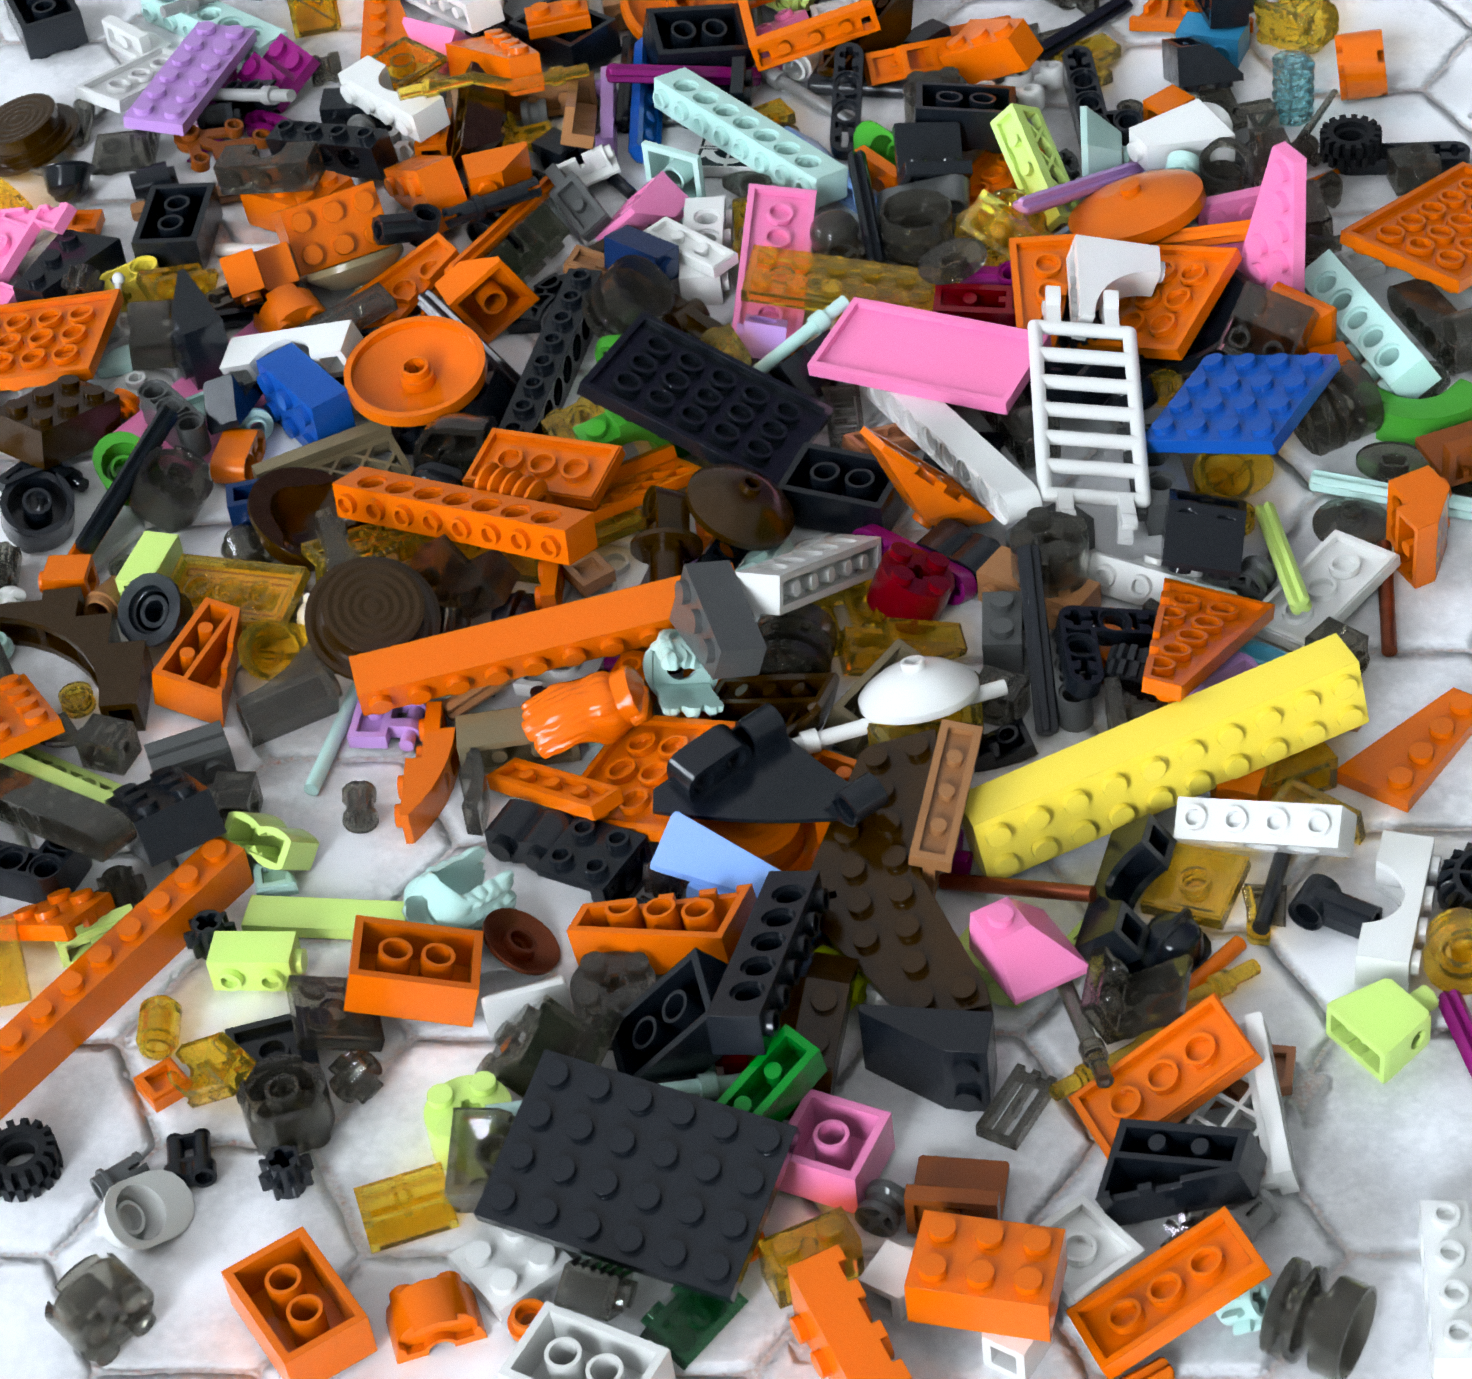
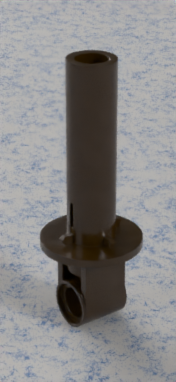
M651 485L645 493L642 504L644 531L635 535L630 542L632 556L638 561L649 565V583L681 575L684 564L698 559L703 553L702 539L690 531V511L686 504L685 492ZM679 667L677 671L667 670V672L671 675L679 673L684 669L682 667Z

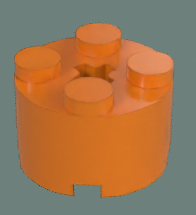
M1382 29L1334 35L1341 101L1387 95L1388 86Z

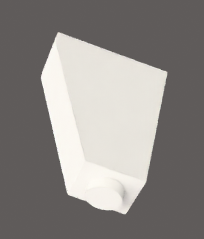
M1198 98L1130 127L1127 151L1132 161L1138 162L1145 171L1166 169L1168 155L1179 150L1196 154L1201 160L1200 167L1229 164L1235 161V134Z

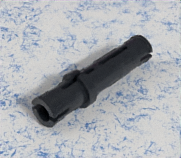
M532 176L529 179L482 196L477 194L469 196L468 201L442 209L443 218L457 214L456 217L444 222L449 229H452L474 219L476 221L484 220L488 214L536 197L539 198L542 196L541 187L529 191L528 188L540 183L535 176Z

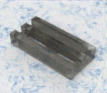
M1017 1063L975 1125L976 1135L1017 1151L1058 1089V1079L1051 1075L1044 1079L1042 1078V1073L1035 1069L1028 1073L1026 1072L1025 1065ZM1038 1089V1093L1036 1094V1096L1034 1097V1099L1032 1100V1102L1030 1103V1105L1028 1106V1108L1026 1109V1111L1024 1112V1114L1022 1115V1117L1020 1118V1120L1018 1121L1010 1135H1005V1132L1007 1131L1013 1120H1015L1022 1111L1023 1105L1025 1104L1033 1090ZM1018 1091V1093L1016 1094V1096L1014 1097V1099L1012 1100V1102L1010 1103V1105L1008 1106L1000 1120L997 1122V1120L999 1119V1117L1001 1116V1114L1003 1113V1111L1005 1110V1108L1007 1107L1015 1093Z

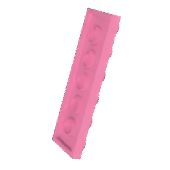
M749 183L730 346L741 347V345L734 344L737 323L744 324L746 314L788 320L785 340L803 326L817 190Z

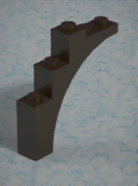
M80 586L43 590L42 600L0 604V631L5 633L13 641L14 645L32 647L53 653L75 664L92 679L99 690L98 706L107 734L146 731L152 687L151 672L154 669L146 640L121 642L113 613L85 615L84 596Z

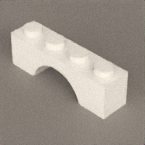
M369 55L338 73L341 83L340 92L347 103L354 104L366 114L373 115L385 125L392 126L404 136H409L419 143H422L451 124L442 96L424 86L410 91H394L387 66Z
M352 319L232 337L219 369L224 375L233 374L237 382L242 381L244 384L256 381L259 375L256 360L292 342L333 378L344 377V368L350 353L364 338Z
M1383 830L1376 860L1375 890L1391 898L1399 908L1386 918L1362 923L1355 955L1354 985L1368 986L1387 978L1392 979L1408 993L1411 975L1419 976L1423 951L1417 949V944H1426L1429 918L1423 917L1424 911L1432 912L1435 886L1429 885L1430 880L1437 881L1441 869L1442 856L1434 855L1435 837Z
M886 1240L858 1280L866 1293L865 1301L870 1313L902 1327L909 1322L904 1284L914 1248L910 1246L903 1247ZM979 1332L982 1338L984 1365L1013 1379H1030L1054 1343L1053 1332L1051 1342Z

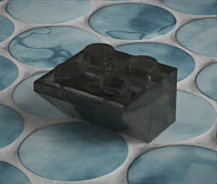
M1246 281L1216 349L1229 355L1253 353L1254 355H1274L1276 353L1301 355L1320 314L1313 307Z

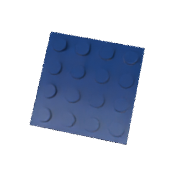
M1314 352L1306 355H1287L1286 353H1276L1274 355H1254L1253 353L1222 355L1220 353L1206 355L1147 430V453L1276 455L1341 366L1337 354L1321 355Z

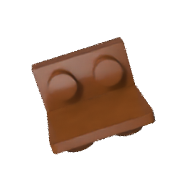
M1472 420L1415 438L1416 448L1436 473L1448 481L1450 487L1472 481Z
M919 1156L914 1185L906 1184L904 1194L907 1233L918 1234L924 1210L1003 1220L1010 1172L1009 1163L998 1160Z

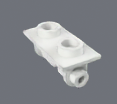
M600 144L593 148V150L590 149L582 153L581 156L585 162L579 165L575 157L558 165L556 164L566 175L570 171L574 172L587 187L621 172L617 157L610 144L605 146Z

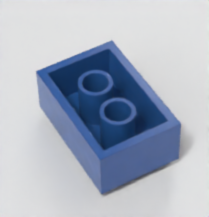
M292 342L256 360L259 371L257 383L266 399V403L263 406L264 410L271 415L273 423L277 422L283 427L290 439L295 438L304 446L356 426L347 389Z

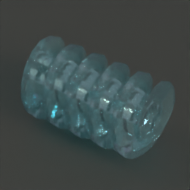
M1298 50L1280 51L1272 57L1274 65L1272 69L1274 77L1272 80V87L1274 88L1272 91V99L1274 100L1272 102V110L1275 112L1272 119L1283 126H1300L1311 120L1314 115V59L1307 53Z

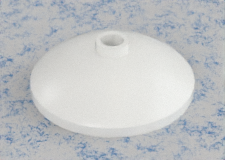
M912 655L888 666L873 677L860 692L858 705L861 714L866 719L875 723L911 725L929 722L951 715L969 705L979 694V678L975 671L960 662L935 656Z

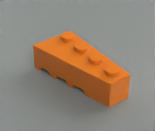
M501 28L484 31V36L445 43L451 81H460L471 62L474 61L482 67L503 94L519 96L545 90L539 52L511 34L503 32Z

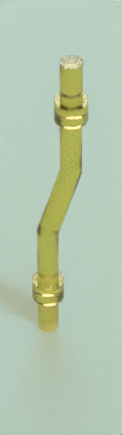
M587 63L565 68L562 65L549 67L547 72L514 79L473 71L436 79L435 77L425 78L421 80V83L397 88V94L400 101L421 96L427 99L439 96V92L471 85L517 92L549 84L552 87L564 85L567 80L589 76L590 73Z
M1250 959L1231 970L1223 968L1208 976L1206 983L1169 1001L1132 1043L1097 1061L1094 1059L1087 1060L1076 1066L1074 1073L1049 1086L1051 1097L1055 1101H1059L1073 1094L1215 992L1219 999L1234 993L1238 985L1261 973L1259 963L1255 959Z

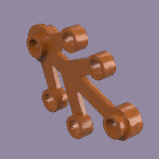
M236 118L226 120L224 127L202 130L192 125L185 136L173 135L177 148L181 152L190 155L191 169L195 172L202 173L210 169V155L202 152V149L212 152L218 166L219 179L224 183H233L238 180V166L230 162V159L260 170V175L271 168L274 162L281 159L278 156H268L263 159L242 151L255 148L267 149L268 145L265 138L270 131L267 129H257L253 131L252 137L239 139L244 135V123ZM222 138L235 139L221 142L215 141L216 139Z

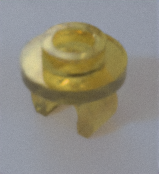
M1159 369L1151 374L1152 382L1159 396L1157 404L1167 406L1183 386L1182 379L1176 372L1170 369Z

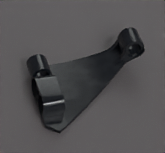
M767 702L736 722L732 730L724 724L716 725L679 749L668 762V780L653 789V814L671 816L675 811H679L691 819L771 824L839 821L847 826L855 827L889 803L885 788L873 774L866 772L852 783H849L800 747L788 736L786 724L780 713L773 705Z

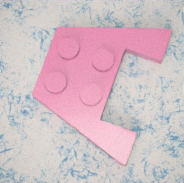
M63 202L60 203L59 207H51L49 204L39 205L35 210H28L26 207L0 209V305L17 302L13 286L8 284L9 281L18 273L21 261L26 253L34 247L36 237L41 229L63 235L77 212V209L71 204Z

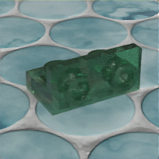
M673 1285L670 1290L676 1296L666 1306L658 1301L644 1315L640 1322L646 1328L639 1337L648 1341L651 1339L654 1343L669 1348L672 1360L685 1371L748 1303V1300L739 1291L734 1304Z

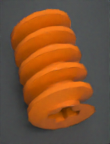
M495 462L486 463L479 471L472 485V488L554 504L553 496L548 493V485L545 481L535 480L533 476L523 475L519 471H511L506 466L500 467Z

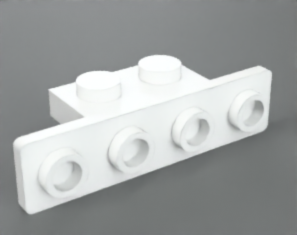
M1095 552L1091 555L1087 578L1101 583V594L1154 610H1158L1164 578L1237 595L1235 591L1214 586L1215 579L1209 578L1206 573L1191 571L1190 574H1177L1169 571L1167 566H1161V555L1156 553H1146L1141 558L1128 561Z

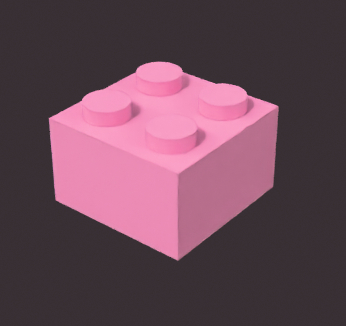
M811 1089L801 1100L788 1123L798 1127L800 1136L780 1184L779 1191L854 1214L860 1202L866 1200L865 1191L869 1183L879 1179L895 1149L892 1113Z

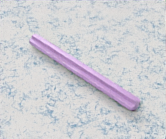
M1131 161L1022 196L1013 202L1012 208L1016 210L1017 217L1024 218L1087 197L1107 184L1141 173L1144 169L1138 162Z

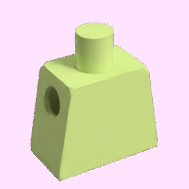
M1384 978L1329 1002L1326 1009V1034L1380 1082L1385 1084L1428 1045L1431 1033L1430 1012L1438 1007V999L1433 990L1426 985H1422L1411 993H1407L1392 979Z

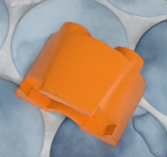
M294 283L278 286L264 296L267 301L261 307L259 314L257 312L254 313V327L259 333L324 324L333 321L328 310L310 289L296 287Z
M445 1271L435 1278L423 1279L412 1285L401 1284L393 1288L389 1293L390 1304L386 1309V1324L397 1364L429 1355L430 1349L440 1342H452L457 1347L488 1337L476 1295L470 1285L463 1282L460 1274L455 1271Z

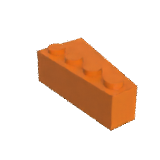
M744 884L737 885L735 893L718 894L717 888L699 890V897L676 899L675 893L659 894L657 898L643 904H638L636 897L582 904L566 931L579 970L665 975L695 947L729 964L757 899L753 885Z
M839 1244L787 1267L794 1316L789 1318V1323L797 1341L800 1344L807 1342L812 1350L810 1357L821 1379L826 1377L829 1379H912L901 1358L892 1362L895 1355L888 1337L889 1335L880 1319L875 1322L872 1321L869 1307L865 1301L866 1293L859 1280L856 1278L848 1282L844 1265L846 1257Z

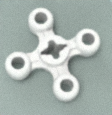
M1051 60L1043 63L1040 67V72L1034 74L1032 67H1030L1029 70L997 78V84L991 80L980 81L976 84L1016 86V104L1037 107L1041 111L1046 105L1043 87L1048 90H1055L1064 86L1063 63Z

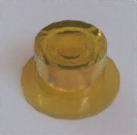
M1463 907L1447 909L1439 913L1430 922L1426 931V943L1422 951L1423 968L1431 983L1442 991L1449 992L1452 989H1457L1462 995L1472 994L1471 909Z

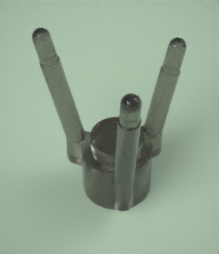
M1336 89L1331 90L1310 122L1304 126L1297 138L1290 144L1307 158V165L1310 164L1313 167H1317L1322 160L1318 153L1319 142L1311 135V132L1337 95L1338 91Z

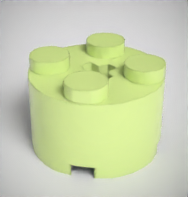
M479 1071L474 1075L460 1076L445 1083L436 1084L428 1090L427 1102L424 1107V1121L433 1157L443 1170L447 1171L448 1168L457 1171L460 1177L469 1179L491 1175L514 1121L507 1120L487 1123L485 1105L512 1102L509 1091L501 1082L496 1080L493 1073Z

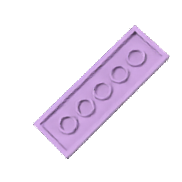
M211 21L197 22L124 114V128L185 136L257 41L256 29L243 28L240 25H219Z

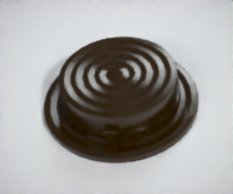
M42 93L20 96L0 106V177L16 176L29 172V169L41 167L61 154L72 143L79 131L80 118L76 110L69 105L55 103L51 96Z
M289 467L271 471L255 482L248 496V516L257 531L258 538L263 547L278 561L303 571H327L342 562L359 557L370 546L375 533V525L338 517L332 483L339 478L315 469Z
M366 556L347 560L336 565L317 581L307 599L304 623L308 642L321 662L335 673L354 681L349 656L439 635L441 611L432 587L416 570L394 559Z

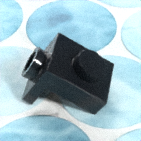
M233 101L209 104L197 118L198 128L205 130L224 127L225 121L232 118L243 121L240 107L235 108Z

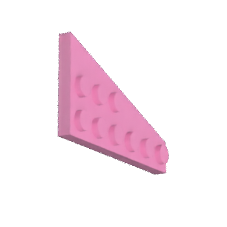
M1286 141L1272 147L1241 252L1242 260L1237 267V270L1247 276L1254 288L1259 303L1258 314L1276 282L1305 293L1307 158Z

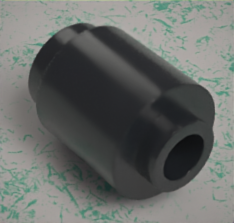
M166 161L138 168L136 173L129 174L136 200L140 198H145L146 200L151 185L179 184L174 165L167 167Z

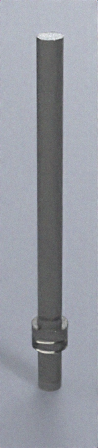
M1073 980L1058 986L1057 990L1079 1040L1078 1052L1083 1064L1091 1069L1097 1086L1108 1088L1114 1083L1113 1074L1107 1063L1109 1059L1108 1051L1103 1040L1096 1037Z

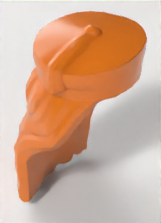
M629 664L618 668L612 673L597 671L574 681L552 684L521 705L523 710L522 718L524 719L521 726L528 740L534 742L535 750L544 759H548L583 743L592 742L610 745L616 742L620 736L627 733L633 726L636 727L648 722L653 717V703L649 688L638 671Z

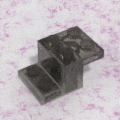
M546 994L533 1006L529 1003L525 1004L512 1023L508 1020L502 1023L492 1039V1042L496 1044L493 1052L488 1053L483 1058L475 1073L479 1071L493 1073L497 1081L524 1098L544 1049L601 1066L624 1017L609 1008L596 1019L590 1016L584 1022Z

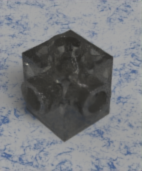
M1416 142L1387 150V179L1396 196H1403L1442 174L1441 158L1439 154H1434L1428 142Z

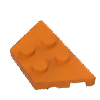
M1149 0L1143 5V13L1140 16L1132 15L1129 18V31L1170 32L1175 34L1187 11L1198 13L1200 11L1193 0ZM1251 16L1249 17L1250 33H1253L1254 19Z
M63 888L47 895V900L22 907L15 912L0 917V940L69 942L77 937L75 927L83 924L84 928L92 926L100 917L109 913L116 906L110 892H93L92 888L71 892L70 888Z

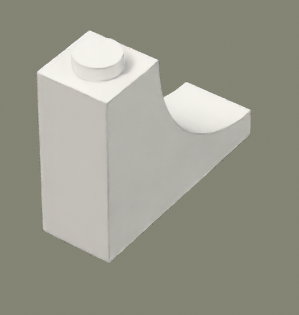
M1075 234L1066 258L1070 322L1093 323L1095 312L1099 309L1100 305H1103L1104 289L1118 290L1119 299L1131 296L1152 297L1157 283H1162L1165 276L1166 266L1165 262L1160 259V247ZM1071 337V339L1086 341V338Z

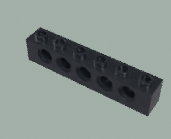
M769 871L705 1016L713 1055H766L772 1038L778 1036L782 1013L789 1009L790 994L793 986H798L800 982L802 964L804 961L809 960L811 942L813 937H818L821 917L823 914L828 913L829 891L827 887H822L820 871Z

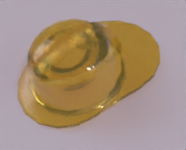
M1202 453L1196 458L1193 465L1196 493L1243 500L1262 490L1270 483L1274 474V462L1270 454Z
M272 619L257 620L243 630L237 644L238 657L243 668L251 676L261 680L292 685L307 684L316 680L326 668V665L321 662L312 650L306 636L305 625Z

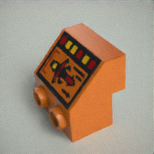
M1429 465L1388 480L1386 540L1391 542L1394 552L1400 554L1401 565L1396 570L1415 589L1436 580L1447 547V534L1450 526L1449 499L1452 495L1451 487L1444 477H1440Z

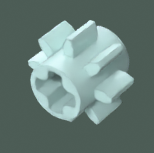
M1260 1282L1216 1311V1315L1224 1325H1233L1234 1335L1266 1329L1268 1326L1265 1318L1272 1315L1275 1307L1273 1293L1267 1284Z

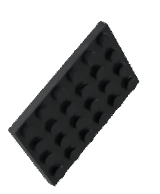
M644 311L638 315L583 378L577 390L578 395L590 400L593 404L599 405L629 422H633L693 455L699 456L712 464L728 463L751 468L767 476L777 485L803 443L814 442L831 419L834 411L833 407Z
M544 1049L474 1215L478 1221L734 1304L799 1139L800 1132L798 1127Z

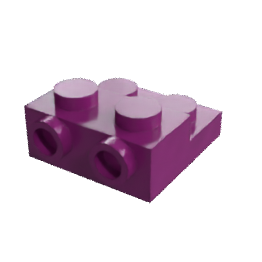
M281 33L270 45L263 57L253 52L250 58L243 64L236 77L241 82L255 79H276L277 82L274 86L280 89H293L297 95L321 63ZM280 102L277 109L283 113L291 102Z

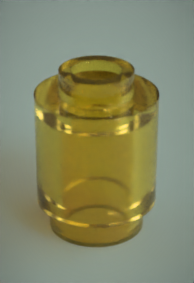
M157 995L141 1003L136 1044L139 1047L140 1053L145 1058L156 1061L164 1060L171 1057L179 1046L182 1007L176 1000L165 995Z

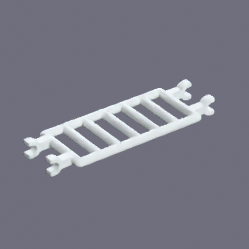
M1046 285L1045 301H1042L1041 304L1044 320L1033 319L1029 321L1027 326L1037 489L1040 492L1042 501L1055 502L1056 540H1072V526H1075L1077 522L1074 504L1116 506L1117 544L1132 545L1134 541L1133 530H1137L1138 527L1135 508H1147L1151 504L1137 331L1134 327L1120 325L1118 290L1104 289L1103 305L1099 307V317L1102 324L1061 321V286ZM1043 335L1123 340L1124 352L1043 346ZM1044 361L1125 367L1126 380L1045 374ZM1046 389L1124 394L1128 398V407L1049 402L1046 397ZM1048 417L1130 422L1131 435L1051 430L1048 428ZM1050 445L1131 450L1133 464L1050 458ZM1051 473L1134 479L1135 492L1052 487Z

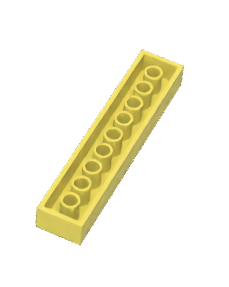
M1334 633L1189 695L1181 702L1175 701L970 789L962 825L969 849L973 852L974 861L984 876L1011 877L1106 836L1113 830L1148 813L1155 815L1177 805L1178 796H1199L1215 789L1217 784L1238 779L1368 723L1369 717L1359 660L1337 633Z

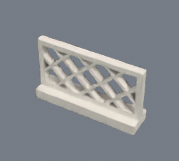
M1262 1011L1244 1014L1245 1023L1238 1025L1264 1062L1240 1078L1249 1083V1089L1239 1102L1220 1092L1185 1117L1188 1119L1185 1124L1216 1126L1203 1118L1216 1100L1232 1109L1220 1127L1232 1128L1242 1115L1250 1119L1257 1125L1253 1136L1258 1143L1260 1142V1146L1267 1156L1265 1165L1266 1175L1262 1176L1259 1187H1263L1266 1190L1279 1188L1282 1195L1300 1192L1270 1032ZM1251 1102L1253 1104L1254 1111L1248 1108Z

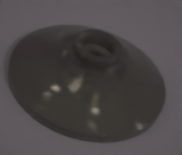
M957 238L943 242L929 250L921 258L918 264L919 275L925 282L935 285L961 282L976 273L984 265L987 259L986 247L981 241L973 238Z
M1394 441L1377 442L1363 447L1358 451L1355 462L1361 473L1371 479L1388 483V480L1427 465L1432 468L1416 446Z
M1355 497L1337 498L1326 502L1316 510L1313 516L1312 527L1315 535L1322 542L1336 529L1376 545L1378 541L1384 540L1386 537L1387 511L1379 504L1366 499Z

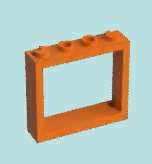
M737 0L749 48L758 72L881 30L873 0H860L758 36L751 9L776 0H753L750 2L749 0ZM870 16L872 21L862 24L861 18ZM769 51L770 56L762 59L761 53Z

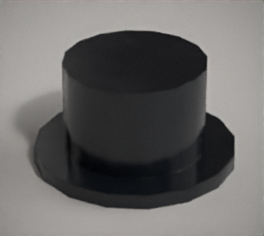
M156 572L142 574L132 580L123 591L118 604V623L122 634L128 641L146 640L148 648L158 647L165 642H174L193 615L190 599L180 592L179 587L170 577Z

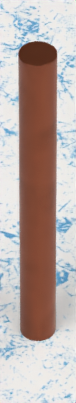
M1380 540L1377 542V546L1392 551L1390 541ZM1393 573L1378 587L1381 653L1386 657L1395 656L1398 652Z
M944 872L939 877V887L945 890L1094 903L1097 897V889L1092 885Z

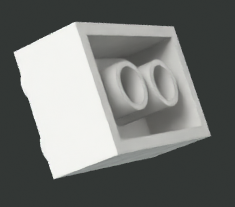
M549 1301L544 1303L497 1373L499 1379H676L669 1348Z

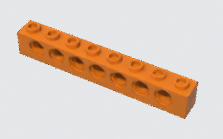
M365 466L358 467L332 483L337 514L341 518L567 566L572 565L598 548L594 515L590 511Z

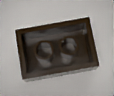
M63 375L46 386L37 387L20 398L11 399L6 404L0 406V451L32 466L42 468L45 471L96 446L101 438L109 433H113V431L121 426L119 395L109 392L101 386L83 381L75 375Z

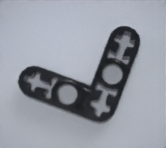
M1077 605L1063 607L1057 617L1055 636L1066 690L1071 695L1081 699L1096 697L1100 693L1104 679L1099 646H1113L1125 643L1129 647H1131V644L1138 645L1139 648H1149L1157 611ZM1104 624H1113L1120 627L1122 630H1112L1107 628ZM1070 649H1081L1086 651L1088 655H1079ZM1080 671H1085L1084 677L1079 674Z

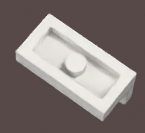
M111 14L102 19L108 46L131 58H135L160 45L172 48L171 42L138 25H131Z
M563 975L480 996L490 1038L574 1017L566 979L563 978Z

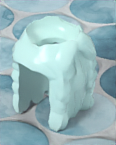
M663 629L660 631L656 641L652 642L650 648L645 652L642 665L645 680L651 691L657 696L662 713L667 716L676 717L680 712H683L687 718H699L700 713L703 711L709 716H715L723 712L724 704L713 691L718 679L713 680L676 629ZM679 667L694 670L689 676L684 678L672 677L667 672V670L677 671Z
M482 846L470 847L462 854L452 856L449 860H443L435 866L428 867L424 873L412 879L404 889L402 913L409 922L482 931V924L487 915L492 911L500 908L516 909L517 895L511 890L514 883V872L512 870L503 871L493 879H488L483 883L486 870H483L484 863L480 861L486 856V850Z

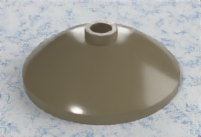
M398 243L305 276L309 283L317 287L332 291L353 288L354 292H356L395 264L402 256L404 247L402 243Z

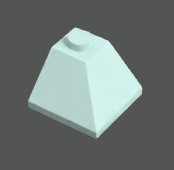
M1080 106L1082 177L1128 163L1129 154L1127 146H1122V132L1088 106Z
M647 140L641 143L647 183L663 170L689 198L706 197L701 155Z

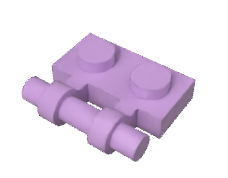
M358 700L347 734L349 747L388 749L390 739L393 737L400 738L399 747L401 750L412 751L415 743L420 740L418 722L420 718L425 717L426 703L421 705L411 704L391 709L385 714L363 716ZM398 713H407L406 718H397Z

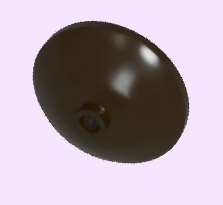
M728 463L709 465L695 472L686 487V504L695 521L710 535L731 546L752 551L770 550L782 545L789 538L794 528L795 514L785 493L767 476L751 468Z

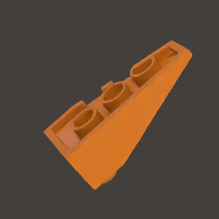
M862 427L860 430L861 436L902 500L915 511L911 517L923 527L930 530L933 525L936 526L943 519H952L964 523L968 527L992 521L994 516L952 477L869 428Z

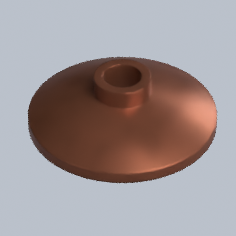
M512 908L496 909L487 915L482 924V931H484L483 940L490 952L504 965L517 972L527 975H544L552 971L560 959V948L553 933L540 920L526 912Z

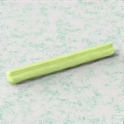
M1269 501L1264 505L1258 504L1254 511L1290 610L1295 615H1300L1302 611L1309 612L1312 607L1310 597L1275 505Z

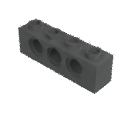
M1165 407L1144 410L1145 433ZM1123 422V428H1117V434L1131 435L1130 422ZM1131 450L1123 452L1124 463L1133 464ZM1147 453L1151 504L1147 508H1136L1138 522L1145 521L1148 536L1162 535L1170 488L1191 492L1180 453ZM1129 479L1130 491L1135 492L1134 479Z

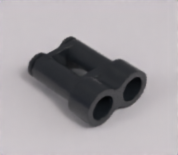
M199 1128L193 1133L183 1135L172 1133L166 1138L167 1164L163 1170L173 1172L183 1179L188 1188L190 1186L205 1188L213 1185L217 1180V1164L211 1156L210 1131L205 1128ZM193 1149L194 1156L185 1157V1151Z

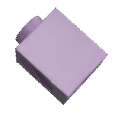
M746 314L744 324L737 323L734 344L741 345L739 356L758 359L765 357L785 341L788 320Z

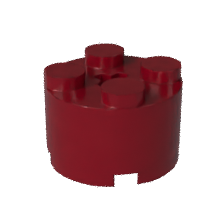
M894 542L890 549L884 553L867 591L866 601L869 608L875 612L877 607L885 615L883 621L899 630L920 633L925 632L927 626L933 625L934 628L937 626L955 587L954 575L948 568L950 564L949 559L939 552L928 553L912 548L902 542Z

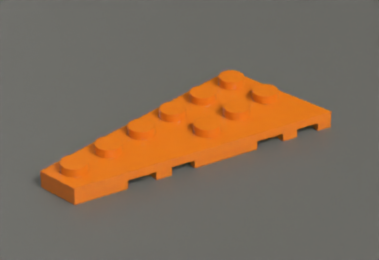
M1164 578L1160 605L1157 610L1149 647V655L1143 673L1141 692L1155 695L1158 700L1163 702H1181L1274 619L1275 604Z

